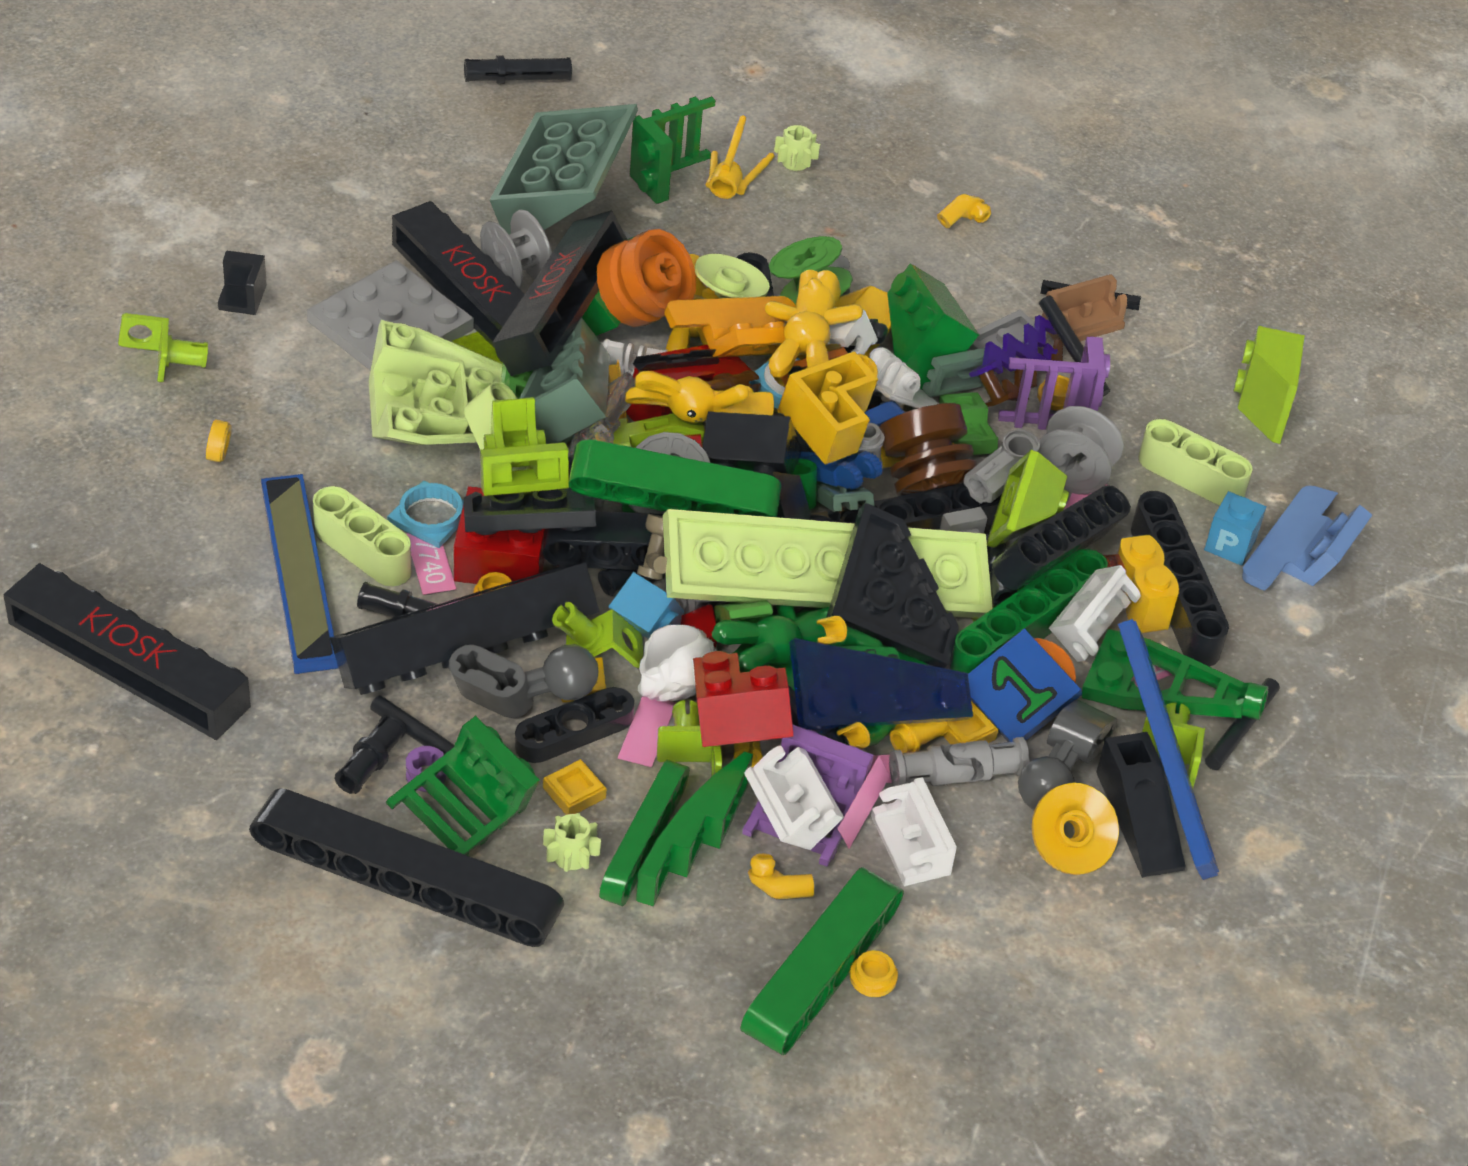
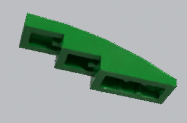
M744 751L715 773L682 805L657 838L638 872L637 902L654 907L669 872L687 877L702 843L718 849L721 848L749 785L744 772L749 767H752L753 754Z

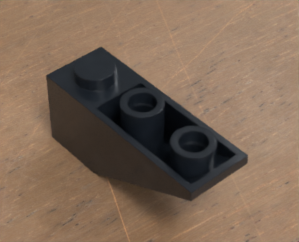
M1148 732L1105 738L1096 773L1107 799L1115 810L1118 824L1141 877L1185 871V860L1164 768Z

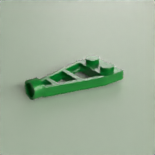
M1108 629L1082 686V698L1121 709L1145 711L1139 689L1134 684L1136 680L1120 631ZM1144 638L1152 664L1169 671L1174 676L1171 687L1161 690L1165 705L1176 703L1175 713H1179L1180 705L1184 704L1189 708L1192 715L1242 718V716L1256 720L1261 719L1267 701L1268 686L1253 682L1244 683L1151 639ZM1187 679H1195L1217 689L1213 698L1185 696L1182 694V690Z

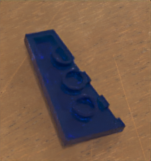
M797 638L789 642L798 724L803 729L847 727L856 722H860L864 726L960 721L973 717L968 673Z

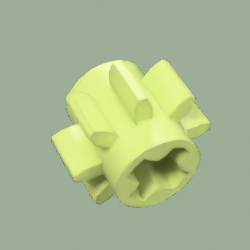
M794 125L784 129L783 137L777 136L775 138L774 152L778 153L777 161L782 162L784 167L793 171H800L810 167L811 159L817 160L819 157L820 144L816 143L817 135L812 134L810 129L801 125Z
M580 813L568 814L563 817L556 816L555 830L550 828L544 829L543 845L547 847V862L555 861L565 872H568V870H578L582 867L588 869L590 855L600 856L601 839L597 837L598 824L596 822L589 824L587 819L580 816Z

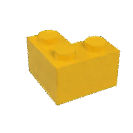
M854 351L790 374L778 409L784 416L791 417L794 428L826 465L858 453L870 421L864 412L867 411L878 378Z

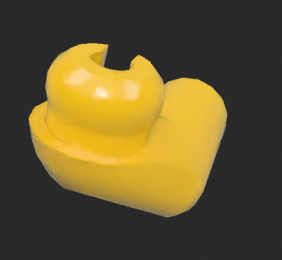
M961 194L937 214V219L946 228H950L961 217L970 220L975 219L976 222L983 223L989 219L991 208L980 197Z
M760 853L751 858V869L748 870L750 881L771 898L792 899L814 896L812 874L783 875L774 869L775 860L770 854Z

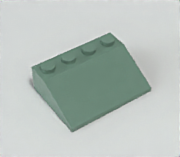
M637 104L535 113L490 198V203L498 223L506 230L508 235L511 234L510 223L512 216L520 209L531 213L541 227L546 230L596 198L638 112Z

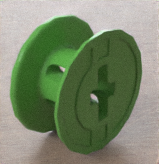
M827 236L806 238L783 248L772 257L769 263L771 274L778 278L792 279L783 287L779 296L791 299L796 305L800 275L806 270H815L817 272L823 270L831 271L839 280L841 295L848 290L853 281L850 271L842 267L830 266L839 258L843 248L840 241Z

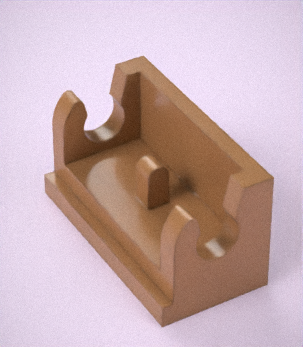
M1112 274L1046 293V296L1051 295L1080 341L1086 340V337L1101 336L1124 329L1125 327L1123 320L1127 307L1126 294L1118 295L1115 300L1117 280ZM1043 312V313H1042V317H1044L1045 319L1048 320V318L1046 317V315H1045L1044 312ZM1047 332L1053 340L1059 338L1057 334L1053 335Z

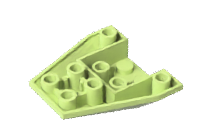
M381 320L369 376L372 437L410 445L477 442L465 418L464 407L492 382H501L502 364L420 328Z

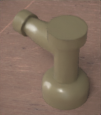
M648 514L645 525L652 534L644 564L638 566L637 574L662 580L663 574L666 573L667 557L664 556L663 517Z

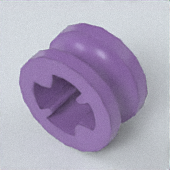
M420 746L409 752L406 757L407 782L409 783L422 772L421 766L432 765L444 753L432 746ZM441 771L436 777L444 784L446 775ZM423 787L418 789V791L427 792Z

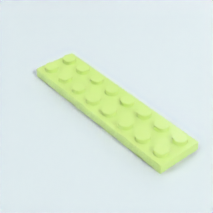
M668 509L663 514L664 554L667 557L665 573L667 598L740 603L768 601L771 605L830 607L855 523ZM908 528L911 533L909 540L918 558H924L939 587L936 593L947 613L952 612L954 617L980 618L993 609L986 534Z

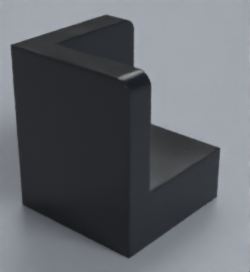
M226 250L223 258L224 286L218 299V309L221 311L256 315L267 286L265 255Z

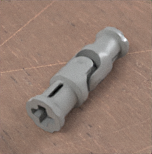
M1024 737L1013 738L1012 742L988 744L986 740L951 745L928 746L926 751L909 753L893 750L889 756L890 776L893 786L914 782V779L923 777L925 782H930L932 786H939L951 783L990 780L992 775L1016 773L1017 776H1020L1022 769L1030 762L1028 746Z

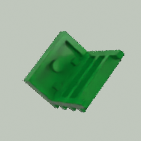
M696 96L689 98V104L680 106L678 103L671 104L670 110L663 113L659 109L653 110L652 116L645 119L640 115L635 116L632 127L630 177L637 183L639 189L645 192L656 204L669 200L671 172L711 159V152L708 149L700 151L703 110L714 107L716 103L712 96L699 100ZM688 115L685 157L681 158L684 116ZM666 122H669V135L665 133Z
M475 715L462 726L454 747L389 797L386 804L391 809H394L403 802L448 849L468 856L479 844H484L496 830H501L506 826L512 817L526 809L540 779L535 775L533 768L526 760L518 758L503 743L501 736L494 728L486 726ZM442 771L491 821L484 826L436 775ZM423 787L472 837L464 841L416 791Z

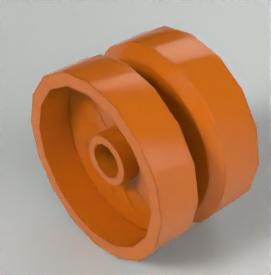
M661 229L647 230L634 236L631 240L620 242L606 250L601 255L597 265V284L601 298L613 316L623 324L631 327H641L665 317L664 311L670 301L693 300L696 292V273L692 259L684 245L673 234Z

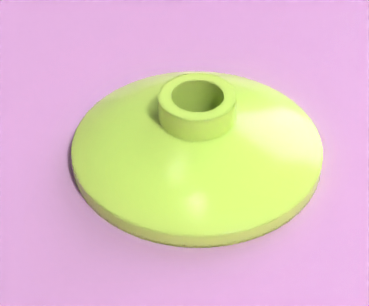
M706 254L699 257L696 261L694 269L697 277L707 287L712 289L719 298L765 297L769 291L770 286L765 275L756 267L741 259L724 254Z

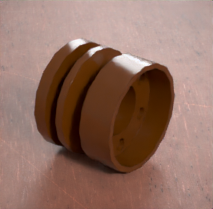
M941 403L914 409L895 416L879 426L885 436L883 444L885 455L891 458L905 457L890 467L891 476L899 479L894 483L897 496L964 483L965 475L977 466V461L969 459L973 456L974 452L972 445L952 444L967 434L966 423L959 404Z

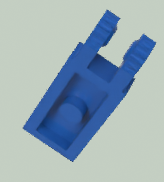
M867 451L860 454H852L826 465L816 453L801 452L800 458L816 463L817 481L835 487L841 486L855 490L863 485L864 477L875 479L882 475L883 472L882 462H880L879 458Z

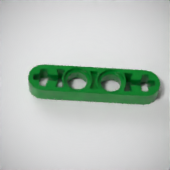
M668 759L663 763L605 872L599 893L601 899L622 907L628 901L638 882L639 870L657 838L666 828L684 793L690 772L688 766Z

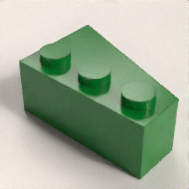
M910 263L904 272L895 277L887 296L894 355L919 375L920 389L923 390L924 383L931 382L927 378L928 371L935 369L931 365L932 359L934 357L967 351L977 339L979 333L945 284Z

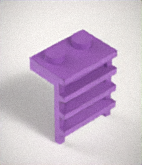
M1086 337L1081 362L1010 357L1009 369L1023 370L1015 411L999 410L998 421L1014 422V428H1022L1023 423H1033L1038 425V429L1046 430L1050 418L1054 415L1049 414L1058 372L1071 373L1063 409L1069 406H1082L1098 411L1103 401L1105 378H1108L1110 372V354H1104L1103 339L1101 337ZM1034 371H1047L1038 413L1026 412Z
M792 724L794 737L782 738L781 746L785 751V755L779 762L783 761L797 747L806 749L841 813L845 816L871 770L873 754ZM759 800L747 820L742 834L751 837L756 829L779 838L769 818L764 813L765 811ZM841 821L828 833L831 835L830 838L824 836L810 850L821 854L819 864L826 867L831 859H834L837 847L841 839H843L838 831Z

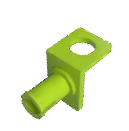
M124 313L121 317L118 345L121 347L158 351L157 382L164 381L165 367H169V363L201 366V368L206 367L208 342L172 339V335H168L169 318ZM136 325H143L148 327L152 334L147 338L138 339L130 335L129 329Z
M566 602L565 607L570 612L561 605L553 614V624L567 634L566 645H579L587 649L594 657L613 648L634 667H640V660L643 658V637L638 630L613 609L590 620L574 604ZM622 631L630 639L633 651L626 645Z
M685 700L679 701L672 709L674 726H660L658 728L657 761L665 762L668 759L673 762H710L712 777L722 769L721 745L702 747L697 702L689 700L690 714H686Z
M1170 703L1166 705L1184 764L1189 765L1188 776L1193 789L1202 757L1205 728L1188 725V720L1190 719L1189 708L1181 704L1179 714L1175 713L1176 703ZM1146 717L1142 732H1148L1160 758L1148 717Z

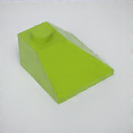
M1030 450L1010 468L987 540V546L995 548L1026 533L1063 511L1069 495V491L1064 490L1067 475L1039 452Z

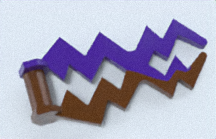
M1038 315L1035 316L1034 327L1029 323L1025 324L1024 344L1009 333L1003 334L1002 349L992 341L985 344L982 365L972 370L969 375L970 377L979 376L990 397V400L985 403L987 407L998 405L1006 400L1017 401L1023 370L1009 369L1010 357L1016 358L1018 356L1019 358L1063 361V343L1061 339H1055L1053 347L1046 343V332L1053 335L1057 334L1049 320ZM1038 347H1043V355L1038 353ZM1003 367L1010 372L1014 371V384L1008 379L1001 380V386L994 372L997 374L1003 373ZM1034 371L1031 388L1037 386V371Z

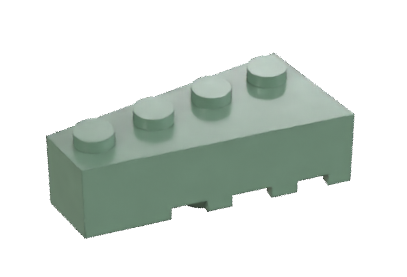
M583 318L576 325L552 365L533 370L520 398H535L536 430H544L546 444L563 442L567 444L575 437L577 432L606 417L610 354Z

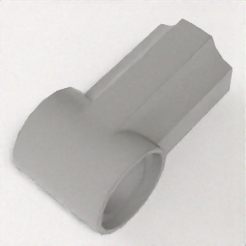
M1017 429L1008 432L1003 438L1002 446L965 475L964 484L968 488L970 496L980 504L983 502L991 503L1003 493L1010 468L1030 450L1039 451L1040 443L1038 438L1027 430Z

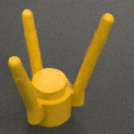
M744 115L739 118L725 160L718 164V152L712 151L709 177L705 185L719 198L729 199L735 196L736 193L744 195L747 186L775 157L774 153H769L743 178L741 167L733 160L746 122Z

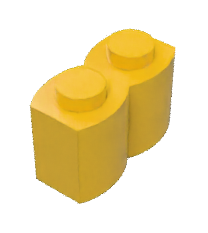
M1150 535L1122 538L1115 566L1122 565L1126 570V575L1141 594L1136 603L1129 598L1131 603L1126 608L1128 620L1133 619L1136 621L1142 633L1168 630L1179 594V585L1174 574L1164 565L1163 550L1159 543Z

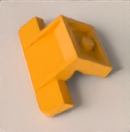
M785 296L673 300L668 303L664 315L670 328L701 327L709 348L716 349L713 357L773 354L785 341L784 328L787 322L767 315L765 312L766 304L770 301H776L795 308L796 305Z

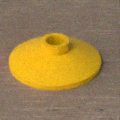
M1082 783L1063 784L1048 791L1040 799L1034 810L1031 827L1034 844L1040 856L1054 869L1073 875L1090 873L1102 867L1114 853L1119 837L1118 819L1110 801L1097 789ZM1066 822H1070L1074 827L1072 838H1068L1064 833V824Z

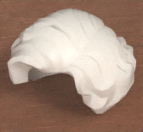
M666 625L655 630L649 640L645 642L644 657L640 660L639 670L642 675L641 682L638 685L640 695L648 697L650 700L656 699L662 702L684 700L695 695L696 685L693 658L703 657L709 652L717 651L713 646L714 642L707 638V635L702 630L689 625Z

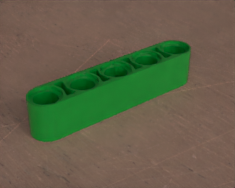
M582 440L575 445L569 477V487L578 494L665 512L668 509L777 517L781 492V482L768 474L598 440Z
M1092 549L1075 551L961 630L956 635L949 669L951 676L959 682L1024 628L1033 638L1044 639L1050 635L1052 631L1049 627L1094 571L1107 568L1108 562L1102 553Z
M864 867L859 868L753 1000L743 1017L740 1030L783 1056L786 1055L849 975L852 963L869 949L890 922L902 901L904 890Z

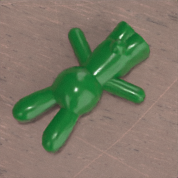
M775 605L778 615L767 616L757 623L734 620L718 622L714 626L712 637L717 642L727 645L754 644V646L741 652L738 658L740 673L750 672L756 667L767 666L770 663L777 665L786 664L795 659L799 654L803 655L818 668L816 655L829 646H834L832 644L820 646L817 640L826 636L824 627L820 624L817 625V620L827 617L829 607L808 612L797 618L793 606Z

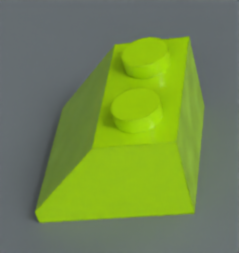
M1258 326L1254 341L1246 340L1241 362L1247 364L1246 370L1238 369L1233 391L1240 393L1238 409L1269 440L1280 444L1298 387L1305 335Z

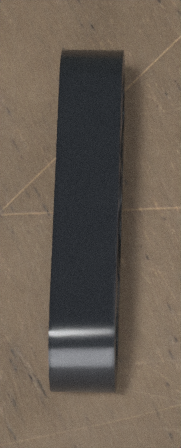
M609 687L525 719L518 724L515 730V752L527 762L540 763L625 730L633 721L634 698L623 688ZM569 719H579L585 722L587 726L582 730L573 731L564 727L563 723Z

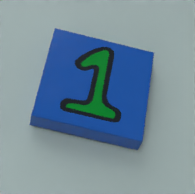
M1025 628L957 682L959 689L998 728V732L1007 742H1012L1013 738L1024 737L1025 740L1029 739L1055 718L1063 708L1082 696L1081 688Z

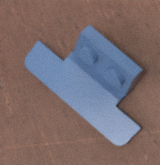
M1316 486L1303 487L1243 566V580L1265 591L1282 571L1314 586L1340 562L1372 517V514L1359 505L1348 516L1341 512L1334 520H1331L1329 517L1324 516L1323 513L1338 493Z

